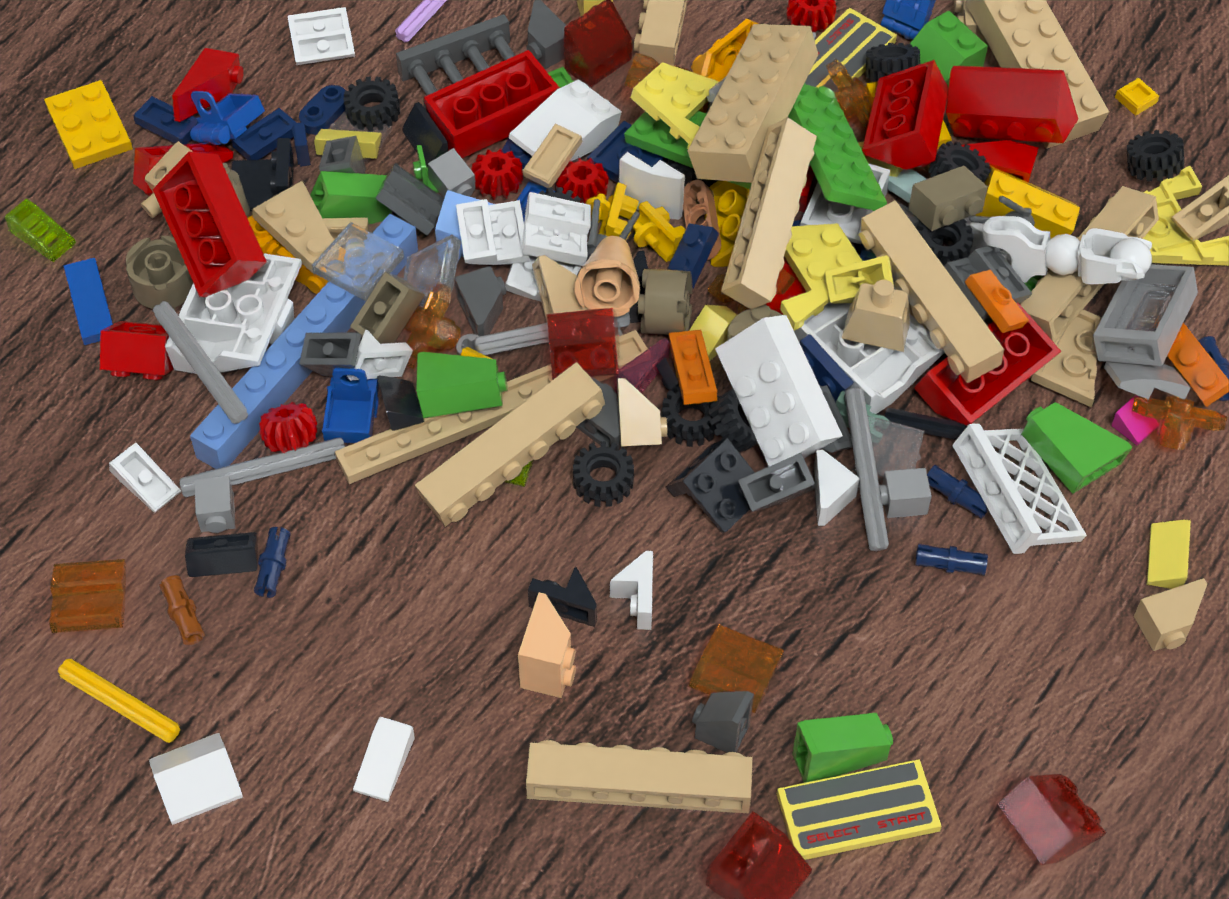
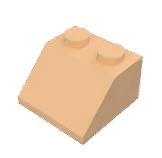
M539 592L518 653L520 688L562 698L565 685L571 687L575 677L576 665H573L576 649L571 648V633L546 594Z

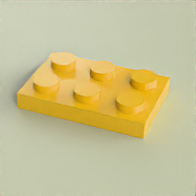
M102 80L44 99L47 110L74 169L133 150L128 134Z

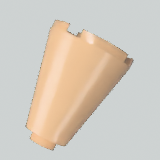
M608 236L598 244L577 274L575 280V295L579 304L583 308L586 306L592 310L593 315L598 317L615 318L625 315L637 303L640 295V282L630 247L623 238L618 236Z

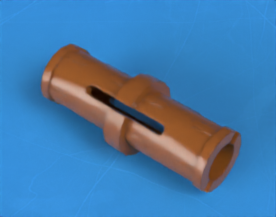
M180 576L166 577L159 586L168 603V615L172 621H175L183 644H196L203 639L202 637L205 634L195 614V603L186 594Z

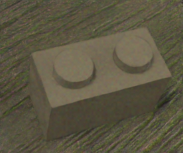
M961 166L913 184L909 210L933 231L982 212L988 186L965 166Z
M384 272L350 327L362 336L365 330H368L380 344L394 343L425 294L403 278Z

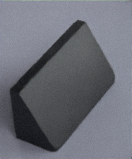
M420 102L415 103L403 125L402 131L416 153L417 145L422 146L427 168L429 162L448 152V142Z
M381 375L377 376L391 430L395 431L423 423L424 419L413 381Z
M249 532L187 539L185 561L188 576L200 577L256 571L258 568L257 533Z

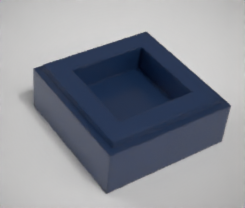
M304 122L293 123L294 126L292 128L298 165L300 167L309 166L311 163Z

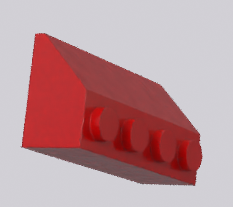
M527 50L425 96L424 103L430 117L447 140L448 151L454 148L460 157L464 158L509 137L510 132L560 87L533 54Z
M935 60L879 78L862 148L864 155L905 170L917 166L924 167L935 161L949 90Z
M953 66L951 68L946 115L952 132L956 137L1064 143L1079 119L1064 70Z
M189 151L152 189L199 297H207L245 282L267 263L219 154Z
M1017 302L1016 304L1029 319L1022 328L1002 333L994 321L987 326L1004 348L1000 366L966 383L961 374L956 375L953 372L947 357L927 372L914 389L935 413L968 426L1060 354L1061 350Z

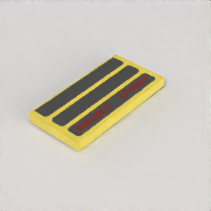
M851 8L847 9L814 40L818 57L805 84L818 88L820 86L827 87L835 93L837 99L866 71V51L873 46L878 47L880 44L885 46L888 43L894 44L897 34Z
M920 759L777 789L778 801L796 862L940 832L942 827Z

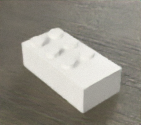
M787 315L762 318L715 348L769 466L799 453H802L803 458H806L816 452V450H820L843 436Z

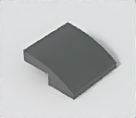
M396 163L390 169L375 198L427 236L435 226L436 218L440 214L444 201L442 196Z
M993 246L975 249L968 258L948 262L944 266L982 320L990 316L965 283L971 274L991 270L1000 283L1010 291L1016 303H1021L1032 295V292L1001 252H995Z

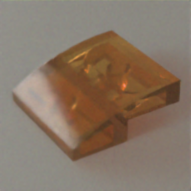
M125 559L54 564L50 587L53 597L49 619L51 633L123 628L126 592Z
M718 624L697 664L689 687L709 695L715 692L749 691L754 694L752 712L756 713L768 691L770 680L782 660L784 650Z

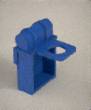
M886 0L882 12L885 15L881 21V26L891 32L904 36L907 40H913L923 26L929 22L936 0Z
M193 91L191 98L200 117L196 118L198 124L191 129L190 136L193 141L202 144L212 143L214 145L226 144L229 139H236L247 130L246 126L265 111L259 96L230 93L216 104L211 93ZM200 98L205 99L210 104L211 108L208 111L202 107Z
M335 368L332 373L333 377H331L330 386H327L328 395L322 428L324 441L340 437L344 443H357L372 437L374 418H377L379 405L378 379H367L366 372L362 369ZM344 375H353L359 380H350Z

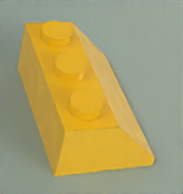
M990 166V174L984 182L988 187L983 211L976 214V216H1005L1007 213L1014 211L999 201V197L1004 196L1023 208H1031V215L1035 222L1034 227L1041 231H1050V239L1056 235H1071L1073 233L1080 210L1079 206L1065 198Z
M719 180L709 187L714 195L721 238V249L711 259V265L714 267H726L730 262L750 190L728 181Z

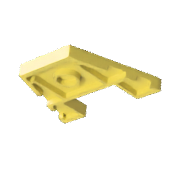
M662 62L633 88L630 98L656 121L661 118L671 127L669 133L676 139L682 137L689 144L687 148L689 149L700 126L689 121V119L708 102L709 90L719 81Z
M1191 166L1182 169L1176 177L1163 180L1160 186L1154 190L1143 192L1156 196L1159 220L1143 238L1152 243V248L1150 249L1152 263L1229 266V236L1200 242L1197 239L1192 242L1171 220L1172 216L1182 210L1176 200L1199 195L1202 185Z
M838 223L792 226L791 228L792 236L787 244L784 257L807 291L806 293L781 301L780 310L783 315H787L794 331L802 327L804 321L810 316H816L822 312L824 306L830 302L825 271L862 262V259Z

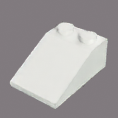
M578 79L557 89L510 132L509 139L533 156L556 123L582 136L583 142L570 159V161H574L578 156L582 157L594 151L618 127L622 111Z
M869 164L885 197L890 170ZM817 183L800 226L838 223L850 242L861 245L859 233L861 232L862 217L872 213L873 210L826 200L819 183Z

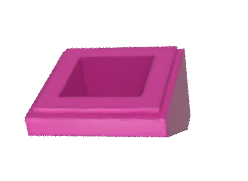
M1135 395L1116 412L1111 426L1138 446L1158 428L1159 423L1138 395Z

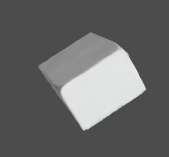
M134 443L109 463V471L154 513L181 493L176 484L137 443Z
M379 717L353 788L354 792L386 802L389 801L415 739L412 726Z

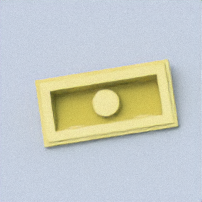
M321 129L314 140L316 155H323L326 141L357 136L363 158L377 159L382 135L377 132Z
M1191 520L1151 524L1147 585L1173 589L1185 584L1188 575Z

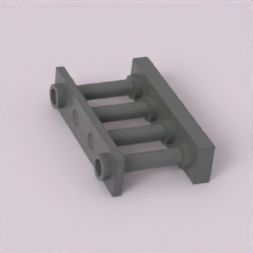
M503 14L397 52L398 74L403 82L416 78L427 96L437 91L427 74L428 72L443 67L454 84L464 79L454 64L458 61L470 58L478 72L489 68L481 54L483 52L497 48L504 60L516 56L508 45L510 43L509 21Z

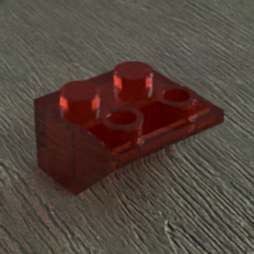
M604 0L600 4L593 6L587 13L564 27L565 69L574 78L579 79L590 88L632 60V37L611 0Z
M614 308L547 314L552 380L576 362L590 377L619 374L620 344L617 312Z
M1062 774L1028 776L997 804L1042 865L1059 863L1106 834L1100 825L1101 820L1098 814L1091 807L1083 803L1077 795L1078 789L1076 785Z
M752 811L708 867L706 886L724 899H792L812 873V868L784 832Z

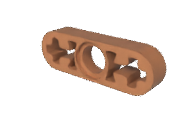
M693 180L684 188L683 210L686 228L689 223L696 224L697 219L701 215L707 214L706 220L701 225L714 227L719 233L707 259L710 260L721 249L713 191L702 180Z

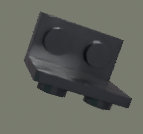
M277 138V151H272L271 159L232 161L231 170H234L239 175L250 211L293 186L294 158L290 138Z
M727 438L709 445L666 488L673 497L685 493L688 496L691 495L718 530L724 533L750 510L738 480L755 472Z

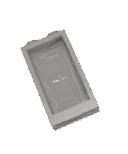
M1151 264L1144 278L1132 281L1122 280L1093 334L1098 361L1162 366L1198 293L1194 267Z

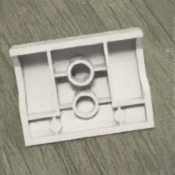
M264 253L267 263L249 280L207 297H199L193 283L179 317L219 372L260 365L274 332V324L285 300L289 296L302 265L301 259ZM169 336L165 348L174 370L196 374Z
M829 302L824 306L822 312L816 316H810L804 321V325L795 330L794 333L799 342L808 334L815 338L852 379L854 383L850 389L861 388L864 391L865 403L872 406L870 412L874 414L891 405L945 353L942 348H936L930 338V332L910 313V326L904 352L842 339L848 310L852 303L832 304Z

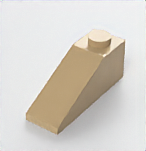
M1229 175L1172 216L1171 220L1192 242L1229 223Z

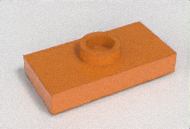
M991 270L971 274L966 279L967 287L1002 333L1022 328L1029 321L1013 300L1010 291L1000 283Z

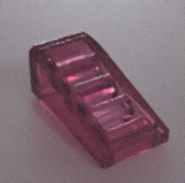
M666 338L661 339L616 371L615 392L617 393V379L625 378L640 393H643L659 373L656 365L664 357H669V341Z

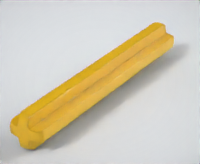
M66 659L59 666L58 673L62 679L165 742L171 743L180 732L178 723L73 659Z

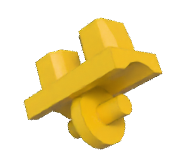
M618 182L614 195L609 196L607 200L604 194H598L597 197L589 198L586 201V204L591 205L592 220L594 200H600L598 223L600 220L602 222L598 234L619 237L628 223L618 218L619 215L631 219L634 212H636L639 201L625 195L627 185Z
M648 201L640 203L638 207L640 216L633 225V229L636 231L633 239L634 243L640 248L650 245L666 262L671 261L686 229L683 226L673 227L669 223V213L662 206L654 208Z

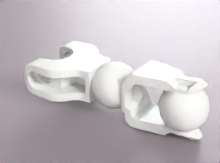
M1016 216L991 217L983 225L985 242L989 246L1001 248L1008 252L1002 255L1024 283L1035 275L1046 276L1048 268L1060 275L1073 274L1078 270V276L1082 277V282L1085 284L1118 283L1122 280L1132 281L1144 278L1152 263L1150 251L1152 243L1150 241L1137 237H1128L1120 232L1093 228L1088 230L1086 235H1082L1080 241L1075 236L1069 234L1056 235L1050 239V231L1038 230L1029 221Z

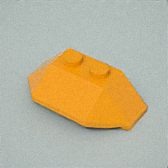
M745 19L725 37L716 40L708 51L694 59L691 66L692 72L720 82L729 73L753 25L759 23ZM708 102L699 111L706 113L708 111Z

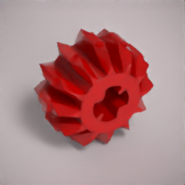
M788 0L787 20L790 21L791 25L811 26L812 32L820 31L823 33L835 20L836 1Z
M501 147L497 152L487 149L485 155L477 154L476 162L472 163L471 171L475 174V190H480L482 197L491 194L493 200L501 195L507 199L509 192H518L519 185L522 184L524 179L520 158H515L512 151L503 153Z
M578 156L576 162H568L557 178L556 189L557 187L563 188L562 193L564 194L570 190L573 192L571 196L573 199L578 195L581 198L580 203L586 204L589 198L597 197L598 194L606 196L609 177L607 172L604 171L602 163L594 164L592 157L587 161H582Z
M291 402L288 405L281 404L280 407L270 408L268 413L260 416V436L265 446L269 447L271 452L281 451L286 453L289 450L296 452L298 448L307 447L308 442L316 439V417L312 409L307 408L304 403L297 405L295 402Z

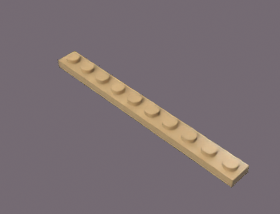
M634 330L508 381V391L502 392L503 406L423 418L424 422L395 431L389 429L335 451L336 460L348 483L351 484L493 426L576 362L590 377L593 376L600 382L651 361V353L638 332Z

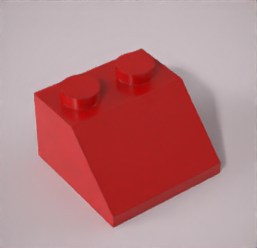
M119 321L104 328L100 332L99 370H110V375L118 377L130 376L132 372L143 373V378L162 379L163 375L174 370L165 348L169 335L160 324Z

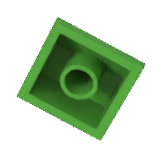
M950 11L927 22L910 43L912 47L916 46L920 49V64L935 60L948 87L950 72L953 66L983 67L988 48L987 44Z

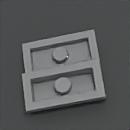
M1106 362L1104 365V369L1118 388L1148 400L1154 388L1184 400L1191 388L1174 367L1166 364L1153 366Z

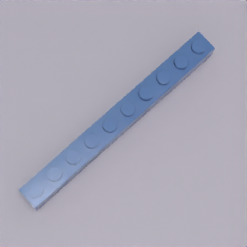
M389 214L266 350L260 365L251 367L232 388L246 407L248 417L238 424L232 423L218 404L190 435L197 459L215 469L229 466L258 434L260 430L259 423L261 422L260 416L268 413L270 408H277L284 404L312 372V370L299 365L305 333L347 332L384 272L397 276L418 252L415 226L392 214Z

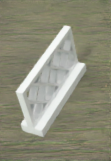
M969 424L952 446L1013 554L1025 553L1030 546L1081 542L1087 536L1042 458L1021 435L1024 429L983 430L980 424ZM1017 440L1023 451L1011 445L1009 441ZM993 446H995V447H997V448L999 449V452H998V453L995 451V449L993 448ZM1006 453L1014 459L1018 460L1019 465H1016L1015 463L1006 459L1004 457V454ZM1025 465L1034 470L1039 478L1024 470ZM1008 472L1014 475V479H1011ZM1020 479L1034 487V492L1019 484ZM1042 492L1050 497L1054 505L1040 497V493ZM1023 498H1024L1025 500H1027L1028 502H1030L1029 507L1026 505V503H1025V501L1023 500ZM1036 506L1051 515L1050 519L1036 512ZM1058 519L1066 524L1069 531L1055 524L1056 520ZM1040 527L1044 528L1046 532L1042 533Z

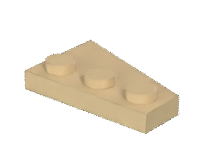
M303 181L252 209L253 218L293 256L301 259L302 264L313 274L339 260V249Z
M1082 310L1055 342L1061 353L1033 374L1031 381L1092 408L1097 373V353L1093 334L1101 321V317Z

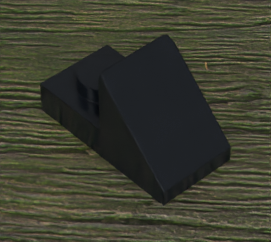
M576 566L566 588L551 580L541 581L532 578L528 588L529 607L534 608L538 593H544L560 617L595 627L597 623V603Z

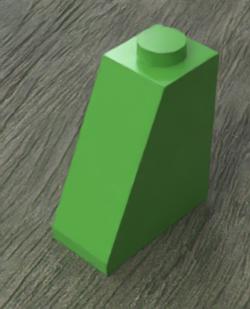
M321 171L310 194L322 219L368 217V223L373 224L383 221L392 213L391 209L375 199L387 175Z
M431 352L418 353L416 392L423 418L503 406L502 392L508 391L505 372H499L496 359Z
M1056 402L1045 409L1040 406L1033 410L1027 416L1026 420L1028 422L1021 433L1072 494L1121 465L1132 449L1131 444Z
M877 713L804 720L797 724L792 756L804 783L840 776L886 761L890 747L893 745V737L888 725H882Z

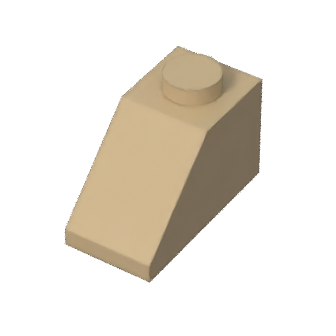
M545 255L538 256L532 267L547 323L588 315L592 310L586 306L583 308L575 295L577 275Z
M618 378L617 396L620 446L662 444L661 437H667V418L660 417V410L625 378Z
M1204 578L1140 600L1134 618L1153 651L1165 647L1169 650L1174 649L1186 641L1207 587V582Z

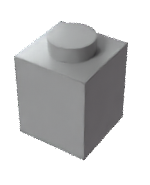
M454 148L428 163L429 180L443 198H445L447 190L469 197L475 191V174Z
M926 468L885 471L883 483L879 485L887 518L927 515L932 496Z
M229 476L195 479L196 517L201 532L219 533L226 529H235L234 492Z

